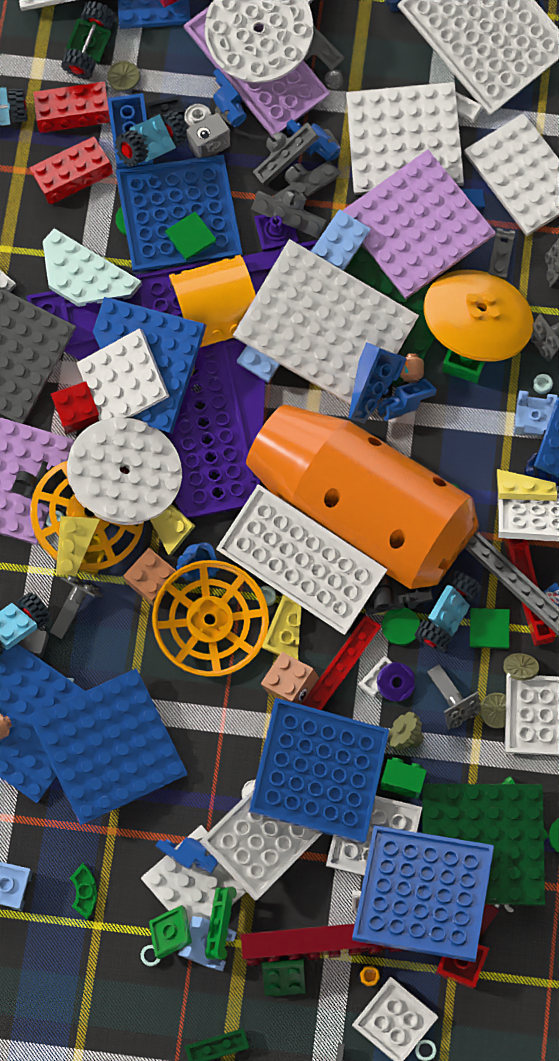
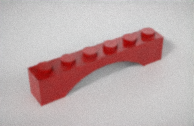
M503 538L509 561L538 587L528 541L526 539ZM522 602L534 646L553 642L556 637L555 632Z

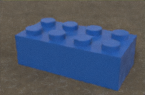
M143 93L107 98L117 169L153 165L152 159L134 166H127V164H123L124 160L120 161V155L116 154L118 150L115 149L117 136L130 131L131 127L147 120Z

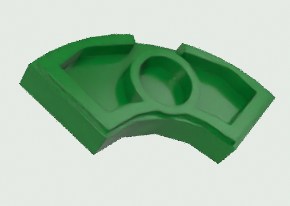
M82 863L70 877L76 888V900L72 907L88 920L96 906L97 886L92 873Z

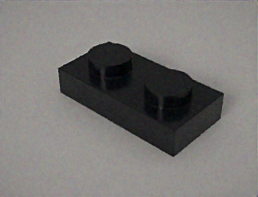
M180 95L145 103L149 119L172 111L174 113L177 112L178 116L185 114Z

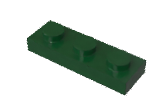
M244 1028L185 1046L188 1061H210L249 1049Z

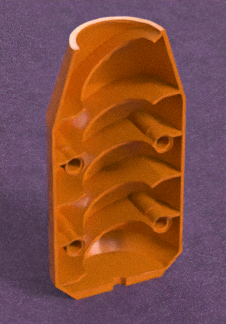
M284 404L266 421L255 438L246 459V465L271 493L388 569L387 575L409 589L438 585L454 563L458 554L462 552L479 528L473 497L354 423L344 419Z

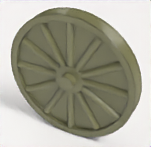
M129 61L114 63L107 73L108 83L117 91L133 89L138 84L140 78L138 68Z
M516 653L505 659L503 668L509 677L515 680L526 681L536 677L539 671V664L530 655Z
M492 693L482 700L480 715L488 726L493 728L505 727V694Z

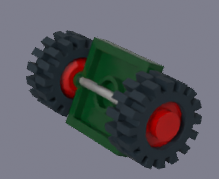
M88 2L83 9L81 18H78L61 63L63 70L67 71L68 74H72L73 77L77 76L79 79L82 77L84 80L86 78L90 79L96 64L99 65L111 35L109 30L115 19V13L111 9H107V6H102L101 3Z

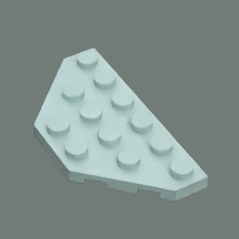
M53 229L43 240L49 288L78 307L86 306V303H102L104 297L129 299L142 286L141 281L56 229Z

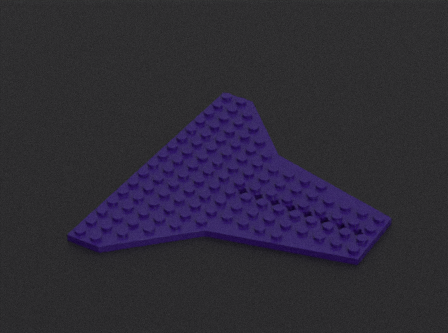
M317 240L299 243V245L311 252ZM285 246L281 247V249L241 256L247 267L255 295H257ZM222 260L205 261L137 274L134 277L142 283L137 292L129 299L116 298L115 300L183 318L169 275H178L182 271H188ZM54 291L26 296L27 302L77 327L64 350L65 353L81 361L101 350L93 330L102 303L92 302L86 303V306L78 307ZM235 337L199 348L195 361V370H198V372L189 379L173 433L161 431L173 444L180 458L182 479L175 502L180 512L187 519L242 509L257 485H260V479L246 465V459L255 438L263 427L265 380L237 363V359L247 344ZM195 384H198V387H202L199 392L191 390ZM198 402L205 404V407L201 410L195 408ZM202 419L209 422L206 427L199 426ZM205 437L213 440L209 445L202 443ZM209 454L216 457L213 462L206 461ZM212 472L220 474V477H217V480L209 478V476L212 475ZM217 489L223 492L220 498L213 496Z

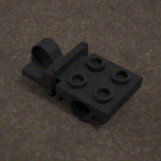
M42 462L37 477L29 472L19 471L11 492L32 500L36 486L43 476L50 471L46 469L49 462ZM62 469L48 479L41 492L53 494L58 485L67 479ZM68 484L61 491L59 497L70 500L75 493ZM38 500L39 504L43 503L49 508L50 502ZM56 504V511L64 513L66 512V507Z
M385 573L365 604L366 614L370 615L405 608L404 603H408L409 609H414L418 604L433 601L431 586L409 589Z

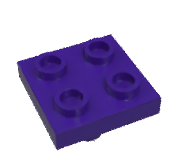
M266 215L254 216L262 252L280 249L287 244L289 239L298 244L295 228L282 223L281 217L276 216V219H274V216L272 218Z

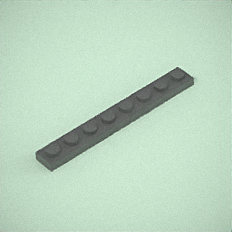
M476 531L466 544L465 549L559 636V607Z

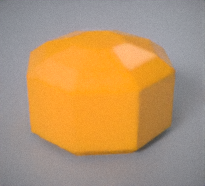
M373 966L364 967L360 973L361 982L366 986L376 985L380 979L379 970Z

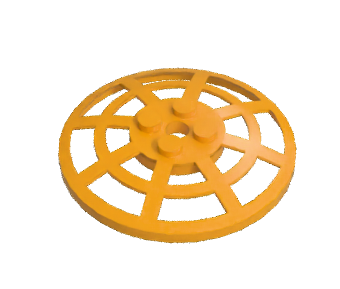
M67 461L53 467L43 476L36 486L30 504L31 525L36 539L42 548L56 561L58 552L45 538L55 532L59 536L60 521L58 522L56 518V504L66 507V516L100 519L95 516V513L92 517L87 516L84 512L85 508L76 499L75 494L70 500L59 497L61 491L69 484L68 477L58 485L53 494L41 492L48 479L60 469H62L67 477ZM39 499L50 502L49 516L52 525L43 530L40 528L37 515ZM100 519L93 535H98L101 544L89 545L87 552L104 550L108 561L93 564L81 563L78 570H102L122 561L138 543L144 521L138 524V527L135 525L111 523L120 527V529L113 538L108 540L104 529L111 522ZM125 530L135 534L129 546L115 557L111 546L121 538Z
M216 560L194 562L173 573L159 590L152 612V626L155 638L166 657L184 671L205 677L227 675L248 664L262 647L269 624L267 603L257 583L237 566ZM207 567L225 569L236 574L238 577L232 585L220 580L208 579ZM199 568L200 580L187 585L181 591L172 585L184 573ZM244 581L255 593L260 609L249 610L245 599L237 591ZM209 585L219 586L227 591L221 599L210 596ZM201 586L202 597L194 603L185 596L192 589ZM167 590L175 597L170 608L169 620L158 621L159 605ZM233 595L240 603L243 612L232 613L227 602ZM179 602H181L188 608L186 619L175 620L176 609ZM205 615H213L215 618L214 624H206L204 621ZM262 617L261 632L256 645L252 647L244 641L249 631L250 618ZM244 619L243 630L240 637H238L230 630L233 621ZM170 628L174 640L182 648L176 657L165 646L159 629ZM176 628H188L192 636L186 644L179 637ZM226 637L234 643L229 649L218 653L216 642ZM199 640L209 644L210 654L199 653L192 648ZM239 647L248 653L246 658L238 664L221 670L219 659L232 654ZM188 654L199 659L211 660L213 671L197 670L186 666L182 661Z

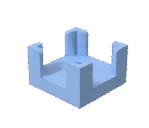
M519 391L514 434L544 437L557 395L548 394L547 399L528 397L529 392Z
M0 862V905L19 911L23 910L25 903L23 897L28 881H31L33 874L31 869Z
M192 916L189 924L192 943L181 948L178 955L211 969L223 971L225 961L217 959L208 960L205 957L210 921ZM228 929L226 941L233 942L237 932Z

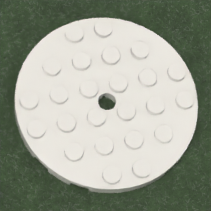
M214 0L208 8L204 30L206 43L213 59L226 73L242 81L264 83L284 77L303 61L311 46L314 25L307 0ZM257 24L264 26L261 33L254 31V27Z
M116 417L92 424L77 437L68 456L67 477L76 499L84 508L87 507L95 513L96 517L115 524L134 525L141 524L143 521L152 518L155 519L166 511L175 500L179 491L182 468L175 447L161 431L149 427L146 422L137 419ZM126 466L129 469V473H121L120 468Z

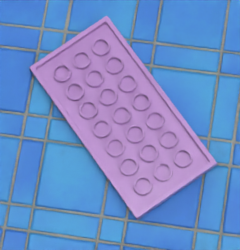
M208 8L184 25V29L214 66L219 68L241 95L244 103L272 137V134L285 130L288 121L291 119L297 121L330 96V92L304 60L289 74L270 82H246L226 73L215 62L206 43L204 29ZM257 24L254 27V31L261 33L264 29L262 24Z

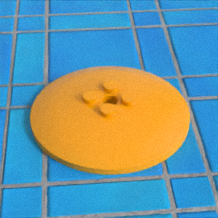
M458 270L447 273L430 286L424 300L425 319L434 336L448 349L469 359L500 361L510 358L527 345L533 332V315L524 296L509 282L488 274V272ZM478 307L483 308L485 311H481Z

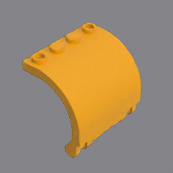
M241 255L235 256L234 259L228 260L227 258L216 263L188 271L185 270L178 275H169L183 318L207 325L200 347L234 338V332L256 297L247 267Z

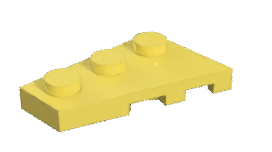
M497 469L499 499L557 500L556 483Z
M172 504L160 516L150 519L168 555H172L195 527Z
M60 516L56 574L76 576L100 519Z
M283 594L261 648L277 655L284 652L298 660L301 605Z

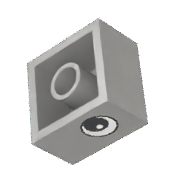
M219 113L209 115L200 123L192 124L187 129L188 147L196 158L214 156L230 147L229 128Z

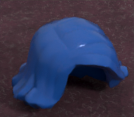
M200 543L188 546L183 555L178 559L177 570L194 562L204 560L217 561L212 545ZM207 567L208 579L215 577L219 568ZM199 568L184 573L180 577L184 578L185 581H191V583L200 580Z

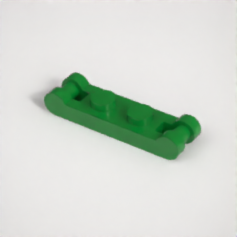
M218 887L215 890L205 949V957L208 960H222L227 956L225 944L228 935L232 900L237 895L235 887Z

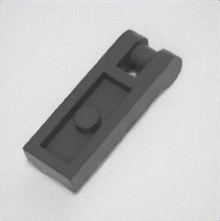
M497 227L488 274L506 280L515 231H503V228ZM501 238L508 239V243L500 242Z

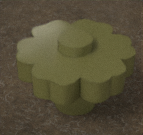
M407 712L405 716L400 715L394 721L387 739L390 741L391 747L401 751L404 747L417 748L422 744L424 735L421 731L422 722L419 721L420 717L418 715Z

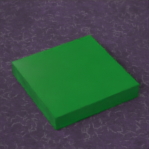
M193 212L165 230L167 237L186 261L216 243V238L196 212Z
M470 608V647L509 649V609Z
M183 905L149 921L156 958L161 959L192 943L186 908Z

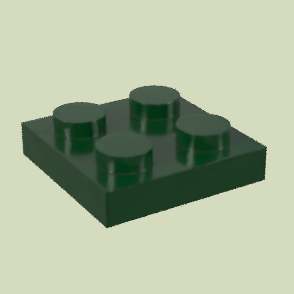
M303 960L262 962L265 996L305 993Z

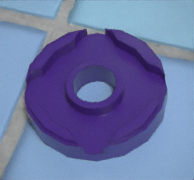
M389 663L378 674V691L387 700H405L414 690V673L410 667L403 663ZM398 676L400 679L399 686L394 687L392 685V681L395 677Z

